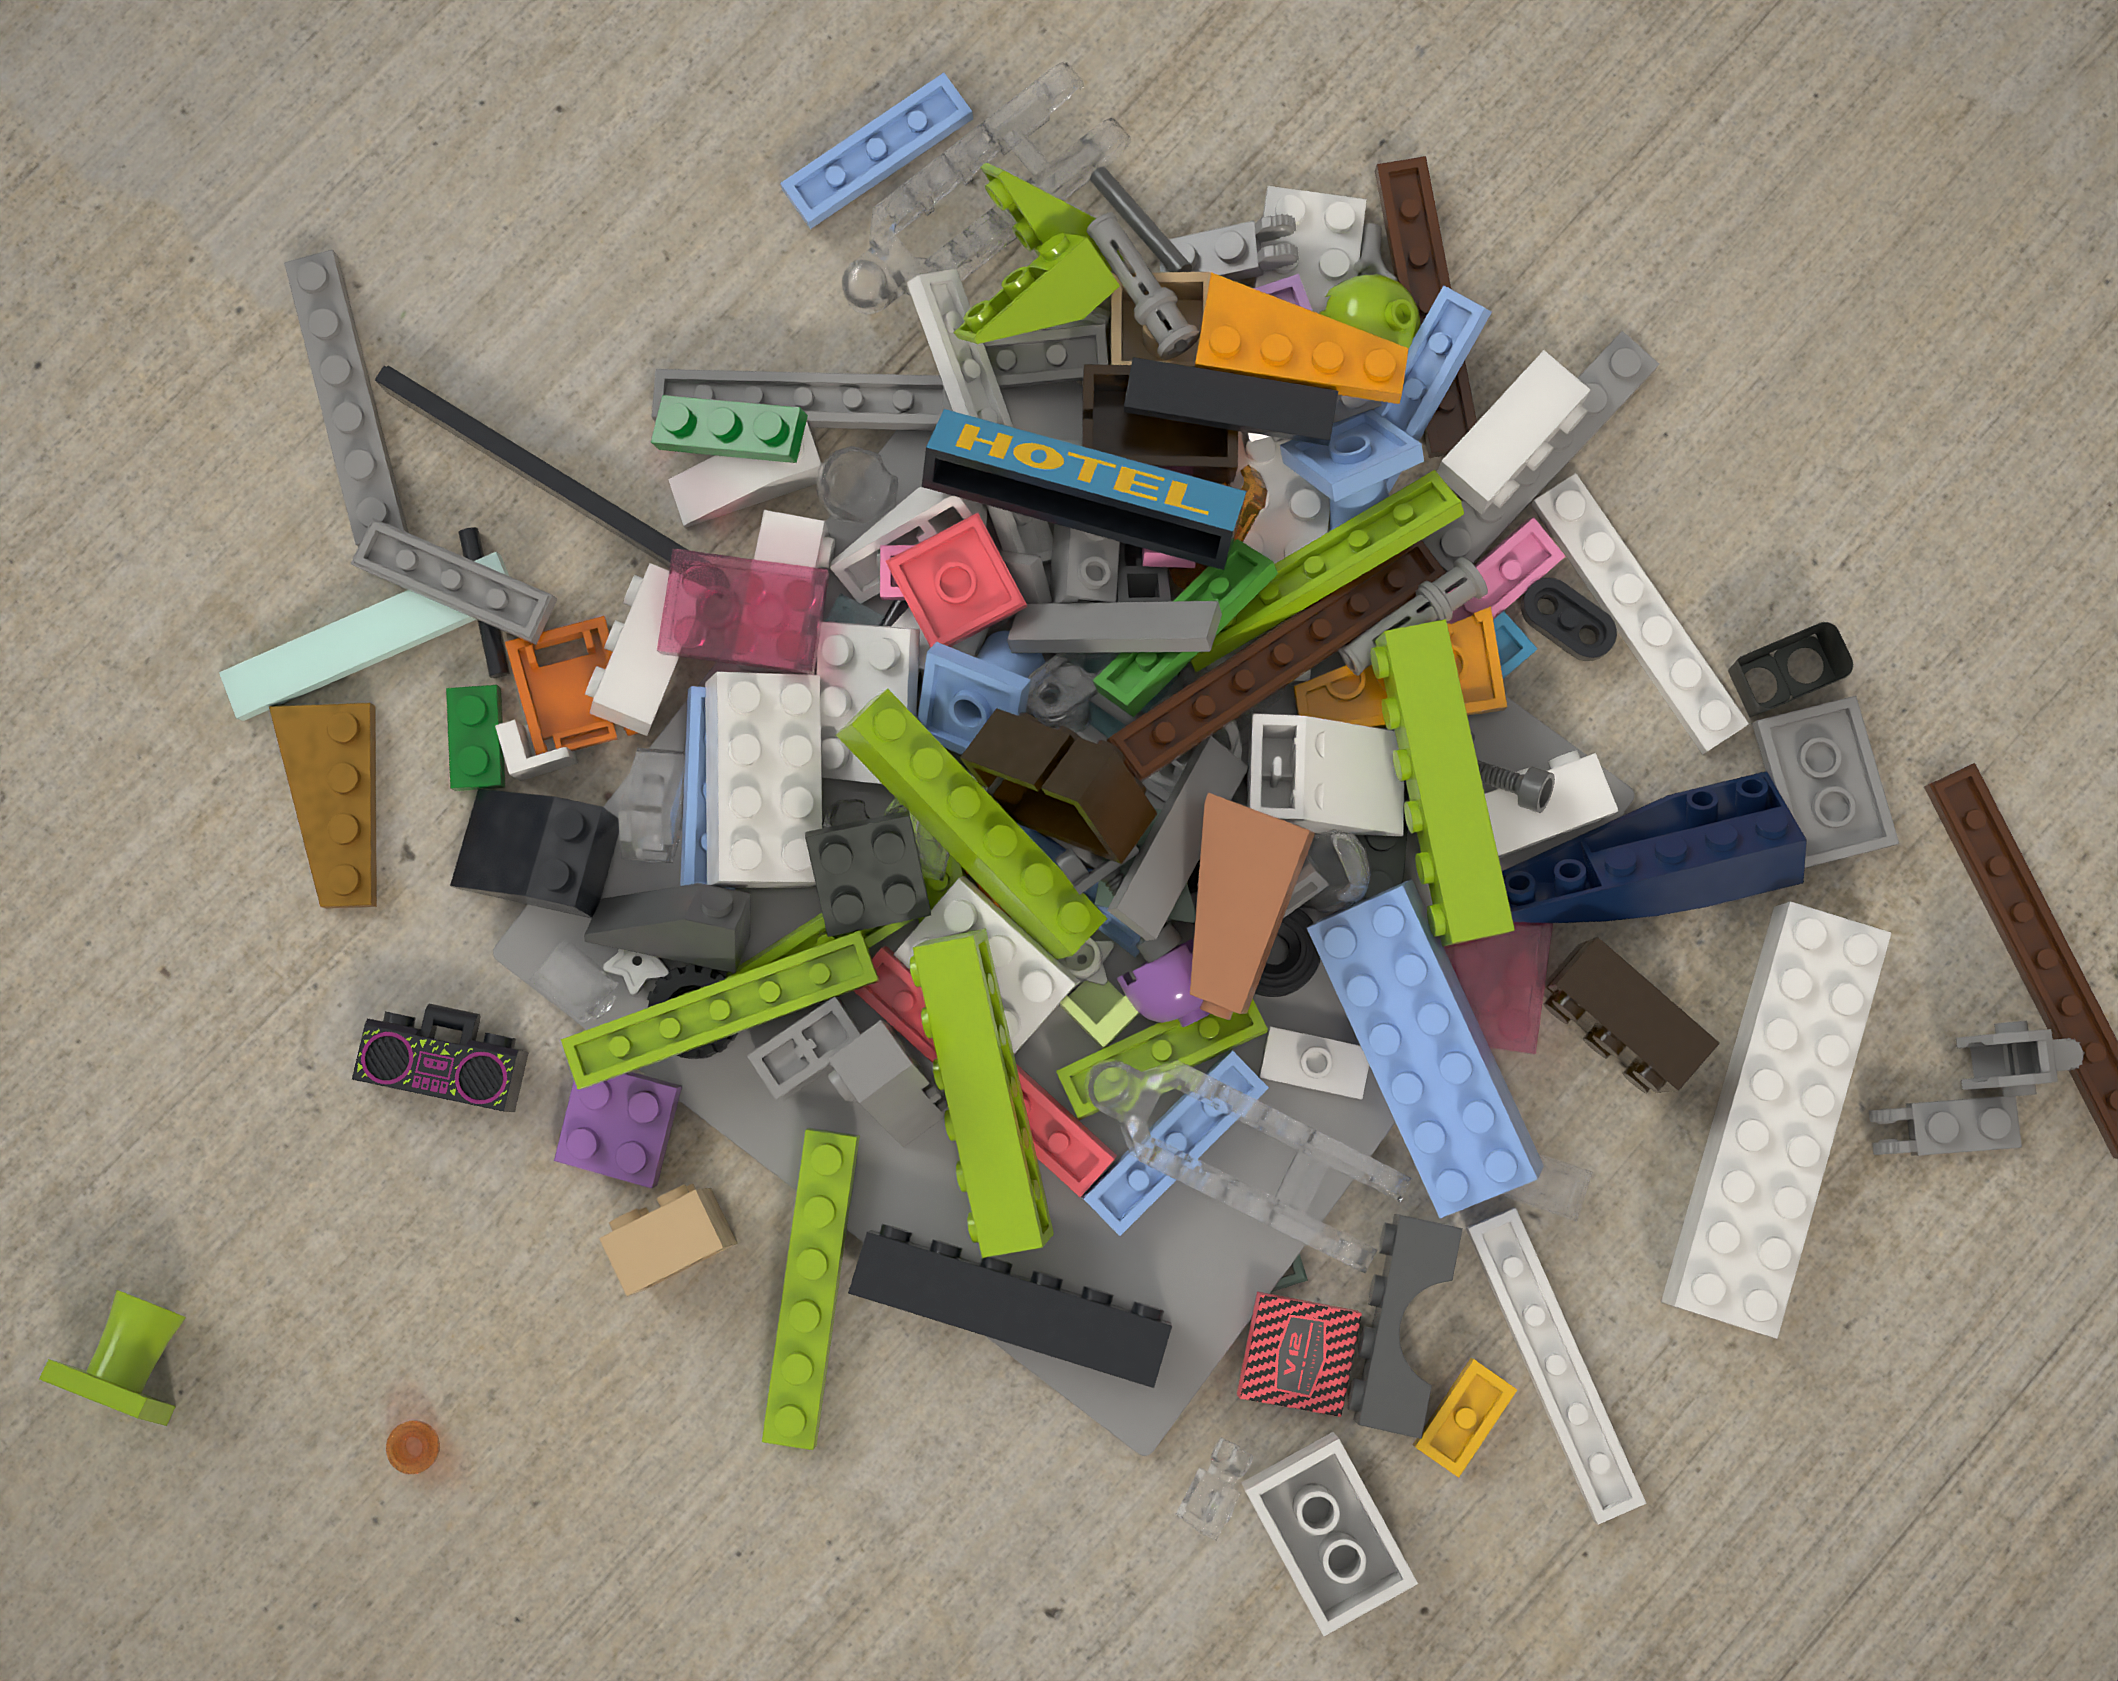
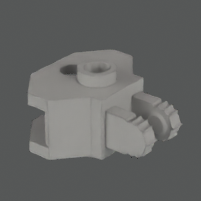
M2027 1021L1994 1024L1995 1034L1955 1038L1956 1047H1970L1974 1078L1961 1079L1962 1090L2002 1087L2003 1097L2037 1094L2035 1084L2058 1082L2057 1071L2079 1068V1065H2082L2084 1054L2079 1044L2080 1042H2076V1039L2052 1040L2051 1029L2028 1031Z

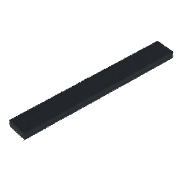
M384 365L375 378V381L388 395L683 577L707 586L706 591L722 600L731 587L728 577L722 570L389 365L387 367Z

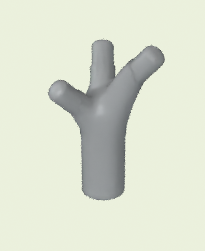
M1374 223L1364 225L1360 260L1354 264V270L1359 272V276L1380 274L1398 281L1387 270L1382 260L1381 227Z

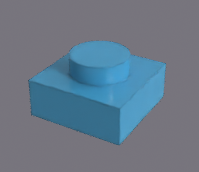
M1503 611L1493 622L1502 677L1504 679L1537 650V647Z

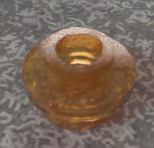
M411 1420L398 1425L392 1430L386 1442V1455L390 1464L396 1470L405 1474H418L427 1470L434 1464L440 1451V1441L436 1431L429 1424L419 1420ZM410 1437L418 1438L422 1443V1452L419 1456H413L407 1451L406 1443Z

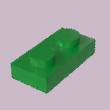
M498 685L446 688L450 789L465 791L506 788L504 755L495 727L503 723L501 688Z

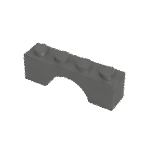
M1394 1214L1392 1224L1384 1223L1379 1242V1254L1386 1255L1382 1276L1374 1274L1368 1298V1305L1376 1307L1372 1328L1363 1327L1358 1347V1357L1365 1359L1362 1379L1353 1378L1348 1397L1347 1409L1355 1411L1353 1420L1358 1425L1419 1439L1422 1438L1432 1386L1421 1379L1405 1360L1400 1345V1324L1406 1308L1420 1292L1435 1284L1453 1281L1463 1228Z

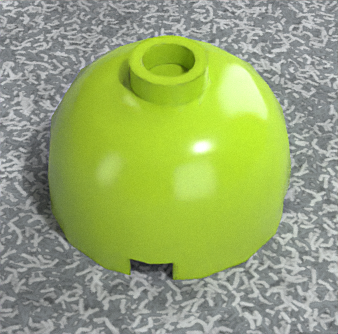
M1380 274L1355 276L1340 282L1329 289L1325 296H1330L1327 301L1326 310L1319 312L1321 315L1407 348L1412 344L1421 326L1419 309L1412 294L1401 283Z

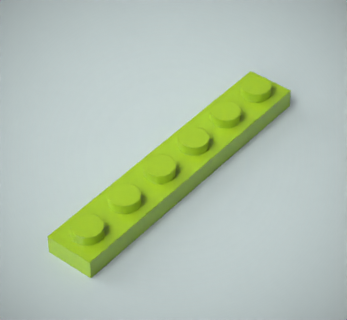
M1433 470L1274 564L1278 574L1215 636L1211 651L1199 652L1189 662L1195 672L1200 671L1464 515L1461 500L1440 475Z
M857 931L560 1040L577 1089L582 1090L824 1002L833 997L879 981L864 936L861 931Z
M813 1128L805 1129L764 1421L763 1443L814 1450L817 1446L860 1135Z

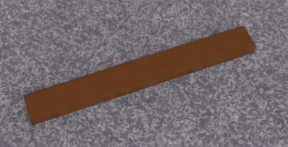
M1422 540L1418 541L1306 607L1110 736L1106 741L1116 746L1124 754L1125 761L1123 763L1132 776L1141 782L1145 781L1340 650L1341 647L1356 639L1380 620L1416 597V590L1420 584L1425 581L1434 582L1446 573L1424 542Z
M1973 763L1924 786V789L2047 1029H2051L2052 1039L2071 1038L2076 1039V1042H2080L2079 1044L2084 1052L2082 1065H2079V1068H2075V1070L2068 1071L2113 1159H2118V1040L1976 764Z

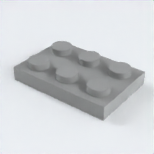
M1857 696L1757 720L1752 723L1765 771L1768 772L1807 839L1805 868L1899 844Z

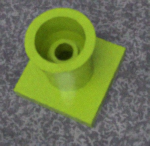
M116 1290L106 1326L87 1370L48 1359L39 1380L137 1419L167 1426L176 1406L143 1394L142 1391L168 1342L186 1317Z

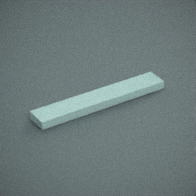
M497 552L475 560L479 564L509 576L502 556ZM407 590L223 670L219 674L235 717L245 721L270 710L269 706L284 704L477 619Z

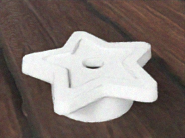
M1089 938L1073 956L1058 959L1057 961L1079 980L1075 987L1084 981L1105 985L1107 977L1103 963L1113 951L1114 943L1112 941H1094ZM1086 956L1087 961L1084 964H1079L1078 958Z
M618 949V953L603 966L605 972L624 977L627 988L632 996H637L647 981L664 977L670 971L660 957ZM636 956L642 958V963L639 966L633 964V959Z

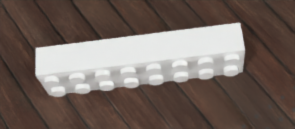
M1791 901L1774 907L1661 1303L1778 1339L1891 932Z

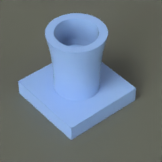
M1372 409L1333 423L1329 446L1290 440L1280 445L1283 463L1329 497V531L1389 497L1385 479L1424 462L1422 444Z
M999 631L990 635L985 640L977 658L936 642L927 651L918 720L944 748L962 755L996 708L1015 715L1026 712L1028 695L1040 688L1046 677L1043 655L1041 653H1011L1007 642L1010 631Z

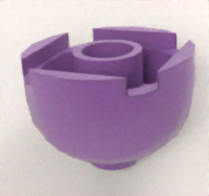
M1193 938L1174 947L1157 960L1141 964L1140 968L1132 971L1136 978L1135 980L1132 979L1129 971L1117 977L1125 996L1145 1018L1160 1023L1178 1019L1181 1026L1185 1027L1210 1014L1200 1009L1202 999L1190 995Z

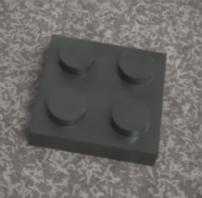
M909 811L805 832L806 844L828 937L931 916Z

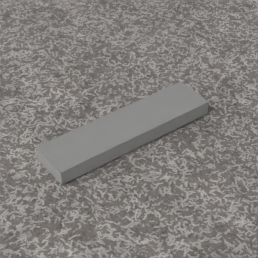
M374 518L371 519L351 562L353 566L535 645H537L557 601V598L552 594Z
M1218 601L1027 604L1026 608L1017 612L1007 642L1011 653L1210 652L1222 613Z
M1212 736L1197 745L1143 843L1140 852L1137 854L1107 909L1108 912L1146 941L1157 939L1200 859L1204 803L1208 792L1231 801L1249 768Z

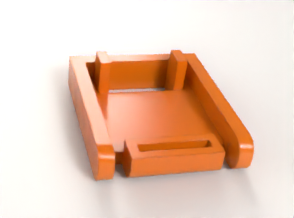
M605 616L544 631L537 645L521 638L505 642L536 755L548 752L544 740L551 738L554 740L556 749L567 747L571 751L618 739L613 722L590 714L594 698L585 695L596 666L606 669L613 653L604 649L609 636ZM584 638L588 655L539 667L535 650ZM623 727L627 736L638 734L633 730Z

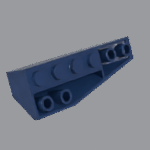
M1764 771L1667 795L1502 871L1513 922L1579 923L1654 917L1705 908L1803 884L1807 839L1768 772Z

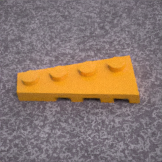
M1211 272L1195 367L1339 391L1338 395L1400 404L1409 348Z
M1490 606L1474 613L1470 617L1447 624L1467 716L1504 711L1507 708ZM1345 665L1294 686L1296 711L1299 716H1310L1373 728H1386L1382 713V699L1387 698L1383 678H1376L1372 665L1364 669L1358 676Z

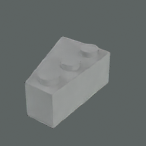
M882 1020L828 1058V1061L835 1070L827 1076L844 1100L855 1101V1103L859 1102L903 1148L942 1120L945 1111L949 1110L946 1099L892 1026Z

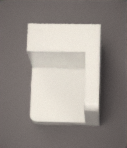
M512 720L495 726L509 775L519 781L578 764L575 751H571L567 747L556 749L553 738L544 740L548 752L536 755L528 725L523 726L516 720Z

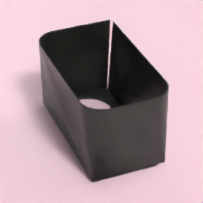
M1821 622L1740 656L1729 668L1728 673L1749 717H1752L1846 678L1853 670V659L1838 628L1832 623ZM1801 648H1809L1820 655L1823 661V672L1816 681L1801 683L1790 675L1787 664L1790 655L1794 651ZM1776 651L1774 657L1770 656V653ZM1753 668L1767 669L1776 678L1777 691L1773 698L1767 702H1757L1745 677L1746 672Z

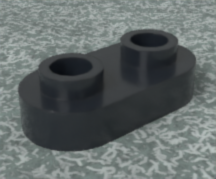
M1556 578L1537 580L1522 597L1521 612L1524 620L1532 628L1574 658L1581 661H1595L1602 658L1614 646L1617 638V628L1611 616L1563 581ZM1541 599L1550 600L1554 605V613L1546 615L1540 612L1538 601ZM1587 628L1594 632L1596 637L1594 644H1585L1581 641L1579 637L1581 629Z

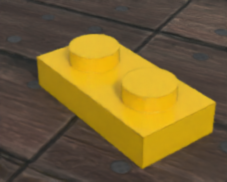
M1470 1358L1424 1426L1422 1438H1416L1412 1445L1459 1478L1517 1392V1389L1475 1359Z

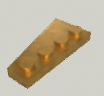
M371 703L269 706L320 907L326 909L377 907L376 706Z

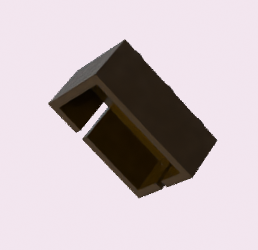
M1084 364L1082 383V447L1218 484L1230 485L1231 482H1234L1238 469V431L1124 412V402L1131 365Z
M996 708L960 757L978 783L988 788L986 792L1017 824L1123 864L1158 814L1145 795L1147 792L1146 787L1141 781L1132 776L1123 763L1125 761L1124 754L1116 746L1105 740H1099L1097 743L1083 739L1076 732L1065 726H1059L1055 729L1043 725L1028 713L1021 712L1019 715H1015Z
M1599 937L1578 944L1538 990L1547 998L1543 1005L1551 1014L1565 1024L1573 1020L1587 1033L1583 1037L1584 1042L1603 1058L1607 1059L1610 1055H1613L1620 1059L1621 1063L1626 1067L1622 1073L1624 1077L1646 1094L1650 1089L1655 1093L1679 1091L1720 1044Z

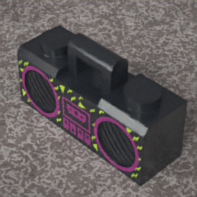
M429 1003L425 1009L421 1029L414 1028L415 1017L385 1011L383 1021L367 1018L352 1080L503 1112H515L529 1052L514 1049L516 1039L485 1032L483 1042L476 1041L480 1025V1014ZM437 1026L462 1031L460 1044L434 1039Z

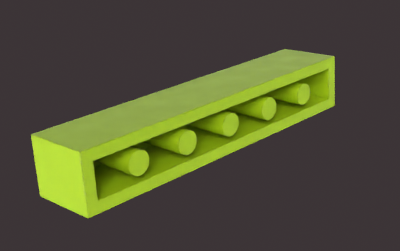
M1446 619L1384 631L1375 640L1376 647L1371 648V663L1376 678H1383L1387 698L1382 699V713L1387 729H1394L1399 749L1393 751V763L1398 780H1406L1410 801L1404 803V813L1409 831L1411 833L1417 832L1421 853L1416 854L1415 862L1421 884L1429 885L1433 905L1427 906V919L1431 933L1434 937L1440 936L1443 947L1515 931Z
M888 688L870 700L836 734L845 746L993 900L1056 960L1073 956L1108 919L1084 893L1079 895L1064 872Z
M986 928L925 940L913 947L914 956L910 958V972L915 986L921 987L926 1007L922 1008L921 1012L922 1025L927 1038H933L937 1058L933 1061V1074L937 1087L940 1090L944 1089L949 1110H946L944 1115L945 1128L949 1139L956 1141L960 1161L956 1163V1176L961 1191L968 1193L971 1212L968 1213L967 1223L973 1243H979L982 1258L1043 1248L1054 1235Z

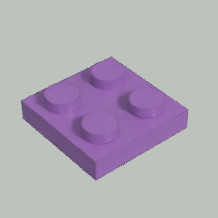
M634 1072L623 1074L582 1090L577 1089L574 1080L554 1161L648 1188H654L658 1185L682 1086Z

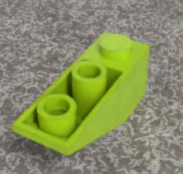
M984 163L980 167L989 180V183L985 185L988 195L1001 210L1008 209L1016 221V224L1012 226V230L1020 243L1028 251L1031 252L1034 249L1039 257L1040 247L1057 234L1068 233L1084 236L1089 239L1108 269L1112 271L1111 266L1099 250V247L1087 233V228L1096 219L1095 217L989 163ZM1117 249L1118 255L1120 256V258L1122 259V261H1124L1123 257L1121 256L1120 252H1119L1118 249Z
M1068 233L1057 234L1040 247V256L1030 265L1020 267L1011 272L1001 283L1003 289L989 301H981L970 308L964 315L963 319L965 322L953 333L958 339L981 344L1082 320L1119 288L1120 285L1087 237Z

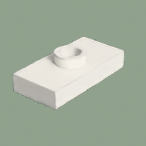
M1270 1026L1259 1078L1362 1100L1369 1063L1360 1045Z

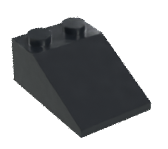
M478 789L450 886L460 890L592 919L601 900L622 820L598 805L555 796Z

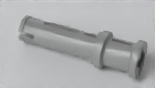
M1106 213L1096 218L1088 226L1087 233L1093 238L1114 274L1135 303V319L1140 325H1146L1159 345L1157 352L1161 359L1169 360L1187 351L1198 341L1200 331L1197 326L1188 324L1176 306L1177 296L1166 287L1162 288L1144 262L1141 254L1121 228L1114 213ZM1117 249H1121L1137 274L1135 277L1132 276L1118 255ZM1165 319H1167L1172 327L1170 331H1168L1163 323Z
M1463 556L1459 557L1453 562L1454 568L1432 583L1425 581L1420 584L1416 590L1415 598L1380 620L1376 625L1347 645L1341 647L1339 652L1347 667L1358 676L1364 669L1372 665L1371 648L1376 647V644H1374L1375 640L1384 631L1396 629L1403 623L1405 624L1400 628L1444 619L1448 622L1452 619V612L1473 597L1481 599L1487 595L1486 583L1473 563Z

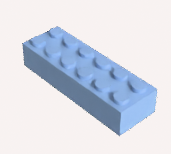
M1410 879L1320 919L1307 927L1439 1218L1538 1180L1544 1167L1542 1160L1445 949L1441 945L1439 936L1434 937L1431 933L1427 919V910L1413 880Z

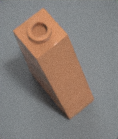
M1209 792L1204 803L1190 995L1203 1000L1200 1006L1201 1010L1230 1020L1233 1012L1246 1014L1249 1010L1315 832Z

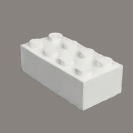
M716 672L705 682L707 885L722 888L813 887L816 883L806 844L805 832L822 829L820 675Z

